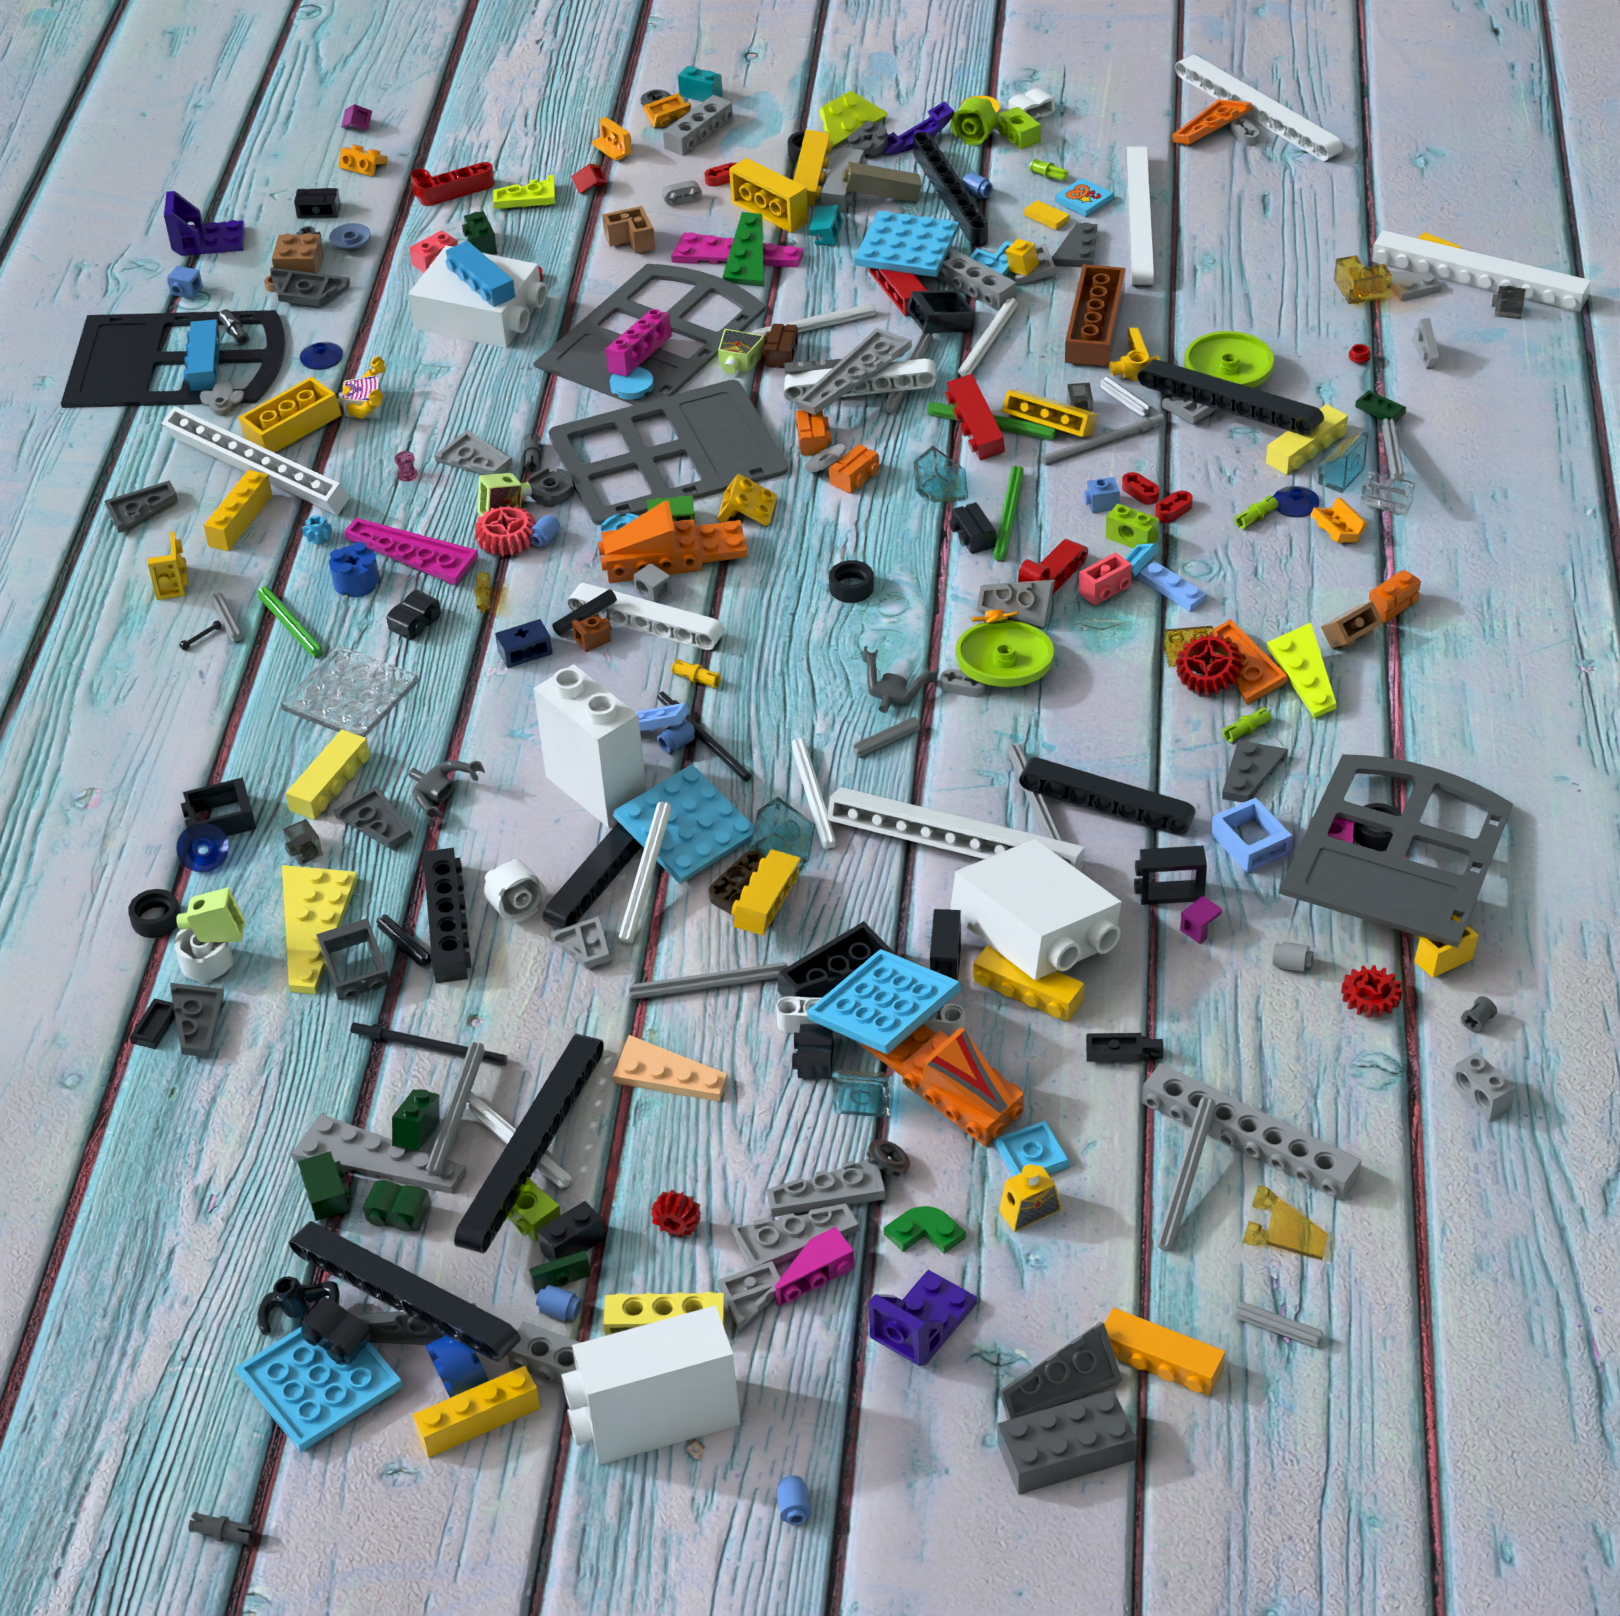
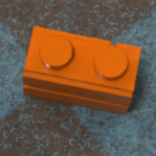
M797 410L796 427L802 456L813 455V453L818 454L828 448L827 444H832L831 432L829 430L828 417L823 416V410L816 415L803 410Z
M858 444L829 467L830 484L841 488V490L849 494L857 487H862L868 478L877 475L879 472L878 453Z
M1401 570L1370 591L1369 601H1373L1383 623L1389 621L1408 608L1409 605L1419 600L1418 590H1420L1421 581L1408 571Z

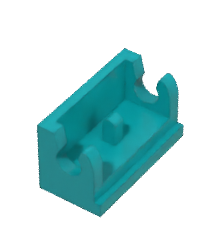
M839 206L816 207L808 231L810 235H821L823 239L815 240L814 244L836 245L843 224Z

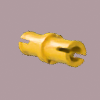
M676 659L673 662L671 672L690 679L692 683L696 684L698 682L716 689L717 685L719 686L721 682V674L706 670L702 665L689 664L680 659Z

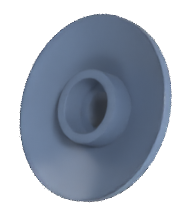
M358 223L340 225L333 229L329 235L330 243L341 249L358 248L366 244L371 238L369 228Z

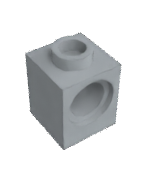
M650 563L634 574L635 593L646 600L659 603L672 594L670 575Z

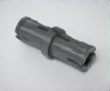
M222 310L218 318L224 324L226 332L234 337L238 345L243 346L247 344L250 337L243 330L241 322L234 318L230 310Z
M529 433L525 438V469L531 472V466H534V472H536L540 467V437L534 433V439H531V433Z
M193 1512L191 1518L195 1520L189 1521V1532L213 1536L216 1541L221 1542L227 1539L250 1545L252 1539L249 1536L254 1537L255 1525L230 1521L227 1516L223 1515L217 1518Z

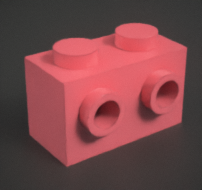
M441 230L409 247L411 263L414 267L425 273L445 246L454 247L458 245V241Z
M1115 552L1079 572V594L1095 606L1131 586L1132 564Z

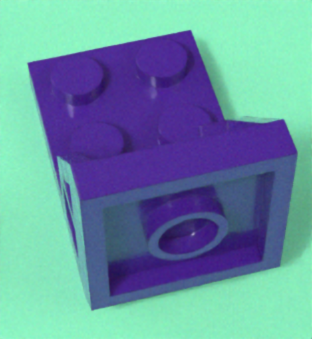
M175 191L166 192L164 219L171 250L181 256L243 251L245 236L244 220L203 224L200 210ZM188 222H193L195 225H189Z
M927 1270L902 1300L894 1295L875 1294L868 1302L870 1338L918 1366L927 1365L976 1306L977 1296Z

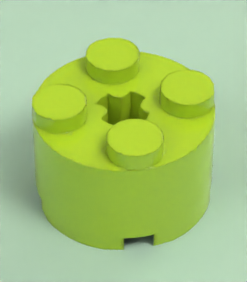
M976 97L969 98L962 103L951 120L952 132L957 138L963 139L967 145H979L986 140L996 127L997 114L990 100Z

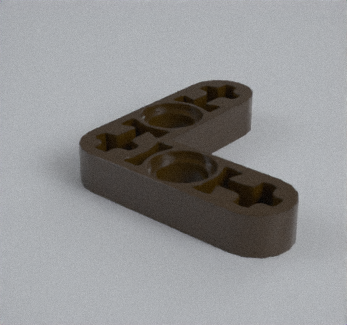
M757 850L744 853L710 885V902L731 914L735 900H740L743 887L749 885L752 873L758 871L761 858H765L764 854ZM736 875L744 877L741 881L731 880Z

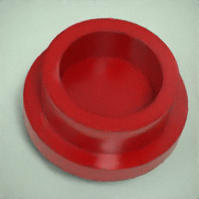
M1356 344L1352 346L1348 357L1356 364H1363L1370 360L1371 352L1368 346Z

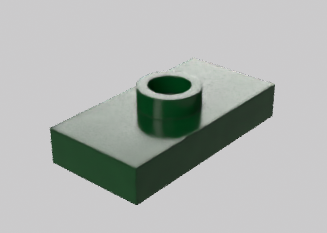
M1370 390L1357 399L1355 403L1356 408L1382 420L1387 418L1388 420L1394 419L1396 422L1406 414L1405 406Z
M585 1251L529 1269L532 1288L535 1294H538L541 1289H545L548 1285L562 1287L591 1276L589 1261Z

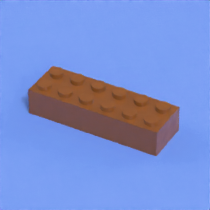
M1083 264L1065 340V363L1109 366L1125 291L1126 268Z

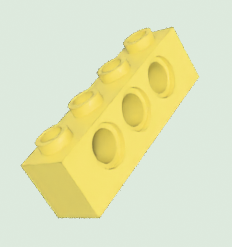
M678 1292L675 1294L619 1293L616 1295H605L603 1321L605 1336L715 1305L725 1329L726 1307L724 1293Z

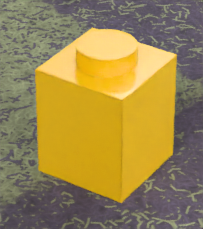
M1017 239L1005 251L1011 272L1028 276L1039 264L1035 243Z

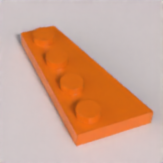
M1218 99L1172 135L1173 142L1190 145L1253 110L1252 103Z
M1231 619L1211 630L1214 637L1220 633L1224 639L1230 637L1232 643H1236L1239 651L1242 653L1243 669H1241V678H1236V686L1246 705L1288 682L1287 675Z

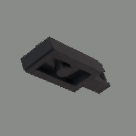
M1142 1033L1086 1034L1087 1062L1147 1061L1149 1059L1163 1058V1039H1149L1142 1036Z

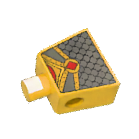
M1026 1165L1023 1167L1022 1173L1009 1178L1005 1182L999 1213L1014 1232L1061 1210L1056 1185L1042 1166Z

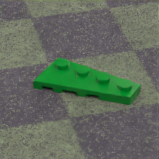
M741 213L723 273L724 280L734 284L764 287L762 214Z

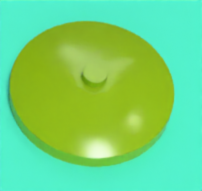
M1218 331L1203 335L1191 342L1185 351L1184 367L1255 388L1263 384L1271 376L1274 367V355L1271 348L1264 341L1253 335L1237 331Z
M1003 620L993 623L984 622L966 630L956 643L955 657L958 667L971 679L991 686L1014 687L1032 683L1048 673L1053 665L1054 647L1050 638L1040 629L1018 621Z

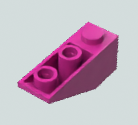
M836 1226L811 1238L777 1282L775 1293L778 1306L792 1302L800 1295L812 1289H818L826 1282L838 1276H844L855 1268L854 1250Z

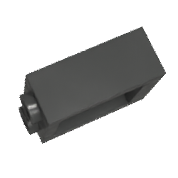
M368 918L316 934L318 948L338 1000L343 998L350 999L359 993L368 990H378L384 985L389 984L388 971ZM367 942L377 971L340 982L330 953Z

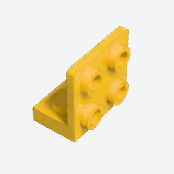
M738 473L725 490L717 520L722 523L726 522L730 516L733 518L739 511L762 525L768 526L774 511L777 494Z
M175 531L170 532L171 555L147 558L157 600L185 596L184 586H188L187 573L184 572L187 571L186 558L180 554L183 553L181 539H176Z

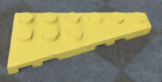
M282 865L290 992L317 994L326 967L318 948L316 934L341 927L358 881L357 872Z

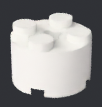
M519 859L506 862L495 870H490L485 876V897L504 919H511L513 922L524 921L532 917L539 910L537 906L541 900L544 902L546 896L544 884Z
M192 928L183 929L177 933L174 945L180 969L186 977L205 985L223 975L233 966V954L229 942H200Z

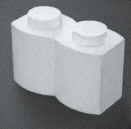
M1035 88L1028 91L1025 95L1019 94L1009 100V110L1020 107L1036 120L1038 117H1047L1055 111V98L1041 88Z

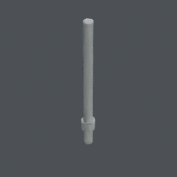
M1159 414L1148 419L1146 417L1138 419L1136 423L1043 455L1041 460L1045 465L1138 431L1140 433L1148 431L1150 427L1165 422V417L1163 414Z

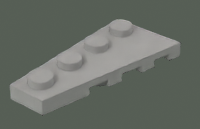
M866 1155V1160L855 1164L852 1160L843 1163L841 1169L829 1173L826 1169L819 1171L812 1179L805 1181L799 1178L767 1189L772 1217L845 1203L852 1205L886 1199L880 1170H878L877 1165L870 1163L871 1158Z

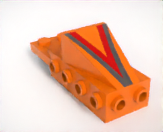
M922 1024L888 1054L861 1043L864 1048L901 1075L904 1085L984 1147L989 1145L994 1138L1000 1136L1024 1111V1093L1016 1084L1005 1080L995 1068L990 1067L971 1037L962 1027L951 1036H947L941 1030L935 1033Z

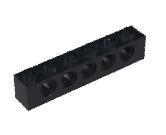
M454 847L424 851L423 862L435 982L442 983L468 979L467 968H471L472 965L470 952H465L466 948H470L468 932L463 933V929H468L466 913L461 914V910H466L464 894L460 895L459 893L464 891L463 877L458 876V873H462L461 858H455Z

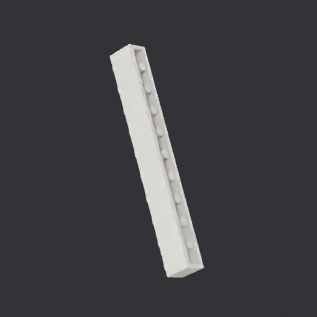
M1383 230L1375 241L1372 262L1413 272L1432 273L1434 277L1580 312L1588 299L1591 280Z
M174 406L161 423L173 438L244 472L252 470L268 474L270 484L335 515L340 513L350 499L340 483Z
M842 787L830 796L827 816L829 821L982 859H987L1036 839L1080 872L1082 870L1084 846Z

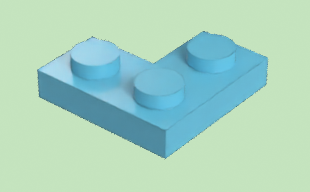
M1005 241L995 254L976 248L970 258L1007 276L1010 270L1005 251L1013 243Z

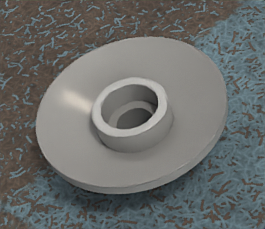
M837 444L822 450L805 465L806 471L818 472L825 470V472H829V467L836 463L846 452L845 445Z

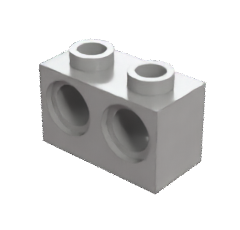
M1478 1052L1455 1064L1452 1086L1489 1122L1511 1110L1515 1087Z

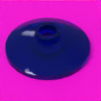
M332 342L311 344L300 353L302 365L313 370L331 368L337 365L343 358L342 348Z
M1302 486L1281 488L1273 496L1278 502L1276 510L1289 517H1306L1311 515L1314 507H1319L1318 495L1311 489Z
M197 823L189 826L181 833L177 841L176 851L180 862L186 868L194 872L204 873L213 871L223 864L228 855L229 844L226 835L217 826L209 823ZM202 847H206L208 849V852L206 854H200L199 849Z

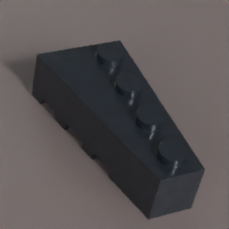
M863 921L781 970L778 978V992L782 997L823 998L880 949L894 955L896 954Z

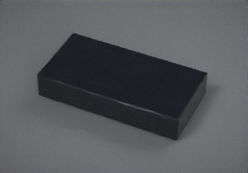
M154 998L129 1037L131 1044L156 1049L175 1019L173 1003Z

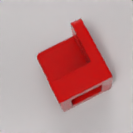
M587 164L571 176L578 192L581 194L593 186L603 187L608 183L600 165Z

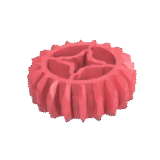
M508 505L507 507L499 506L497 509L491 508L490 512L485 511L483 516L478 517V522L475 523V539L480 549H484L486 553L492 552L493 556L501 554L504 557L507 554L511 556L514 553L521 554L522 550H529V545H533L529 538L533 534L531 528L536 524V521L531 512H527L526 508L520 509L518 505L515 507Z

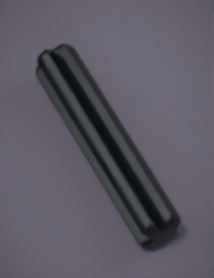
M611 589L605 591L552 624L553 630L559 636L573 628V620L580 622L617 601L615 593Z
M383 914L376 920L378 923L377 927L420 967H425L431 963V954L388 915Z

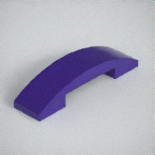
M944 101L928 111V119L903 134L897 136L894 132L890 133L889 143L884 152L889 155L912 150L913 136L918 132H927L933 138L949 123L955 114L954 110Z

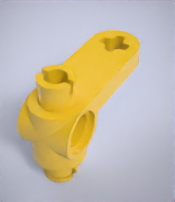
M1134 327L1127 330V340L1131 352L1127 356H1121L1120 361L1110 362V372L1112 376L1122 375L1123 379L1128 378L1132 381H1138L1137 375L1139 371L1151 360H1160L1159 356L1149 357L1139 329Z

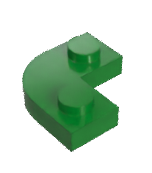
M930 1206L912 1208L884 1227V1235L902 1252L923 1237H926L944 1254L966 1239V1231L942 1210Z

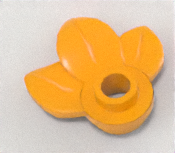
M1004 609L990 610L985 612V617H972L971 621L999 622L1018 616L1019 611L1004 614Z

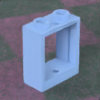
M1256 797L1213 816L1211 835L1246 873L1282 858L1291 852L1292 835ZM1254 820L1269 837L1248 846L1232 829Z

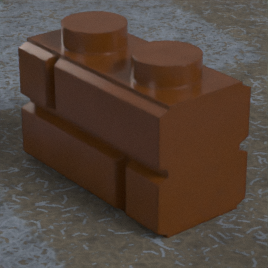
M774 323L771 331L766 332V345L762 346L761 355L762 358H765V365L767 367L777 368L779 366L784 368V363L793 362L799 341L797 325L786 324L784 326V324Z

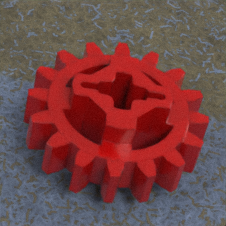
M1364 965L1361 966V971L1353 968L1351 975H1345L1344 982H1342V1001L1348 1002L1347 1008L1349 1010L1357 1008V1015L1366 1012L1367 1017L1371 1018L1372 1013H1376L1380 1018L1383 1011L1391 1014L1393 1008L1399 1007V1000H1401L1402 989H1400L1401 981H1395L1396 975L1394 973L1387 975L1386 968L1378 971L1376 965H1373L1371 970H1367Z

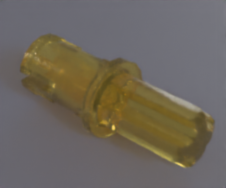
M480 572L476 575L474 595L476 597V608L480 609L481 612L490 609V597L493 594V590L490 587L491 576L487 572Z

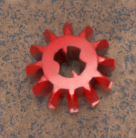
M673 1189L669 1193L662 1192L651 1209L652 1223L659 1226V1231H666L669 1236L675 1234L678 1238H681L683 1235L690 1236L701 1219L700 1204L694 1202V1197H687L684 1195V1192L677 1193Z

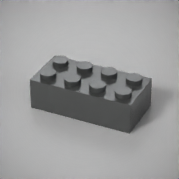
M1114 1390L997 1423V1444L1018 1495L1134 1461L1136 1457L1137 1439Z

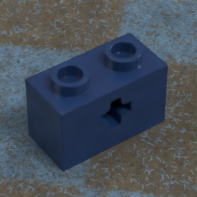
M541 619L495 633L498 652L507 668L553 654L551 637Z

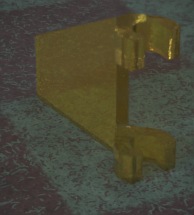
M1258 1185L1252 1206L1257 1209L1273 1208L1268 1230H1265L1260 1224L1249 1221L1243 1243L1251 1246L1266 1244L1322 1261L1328 1234L1279 1198L1269 1188Z

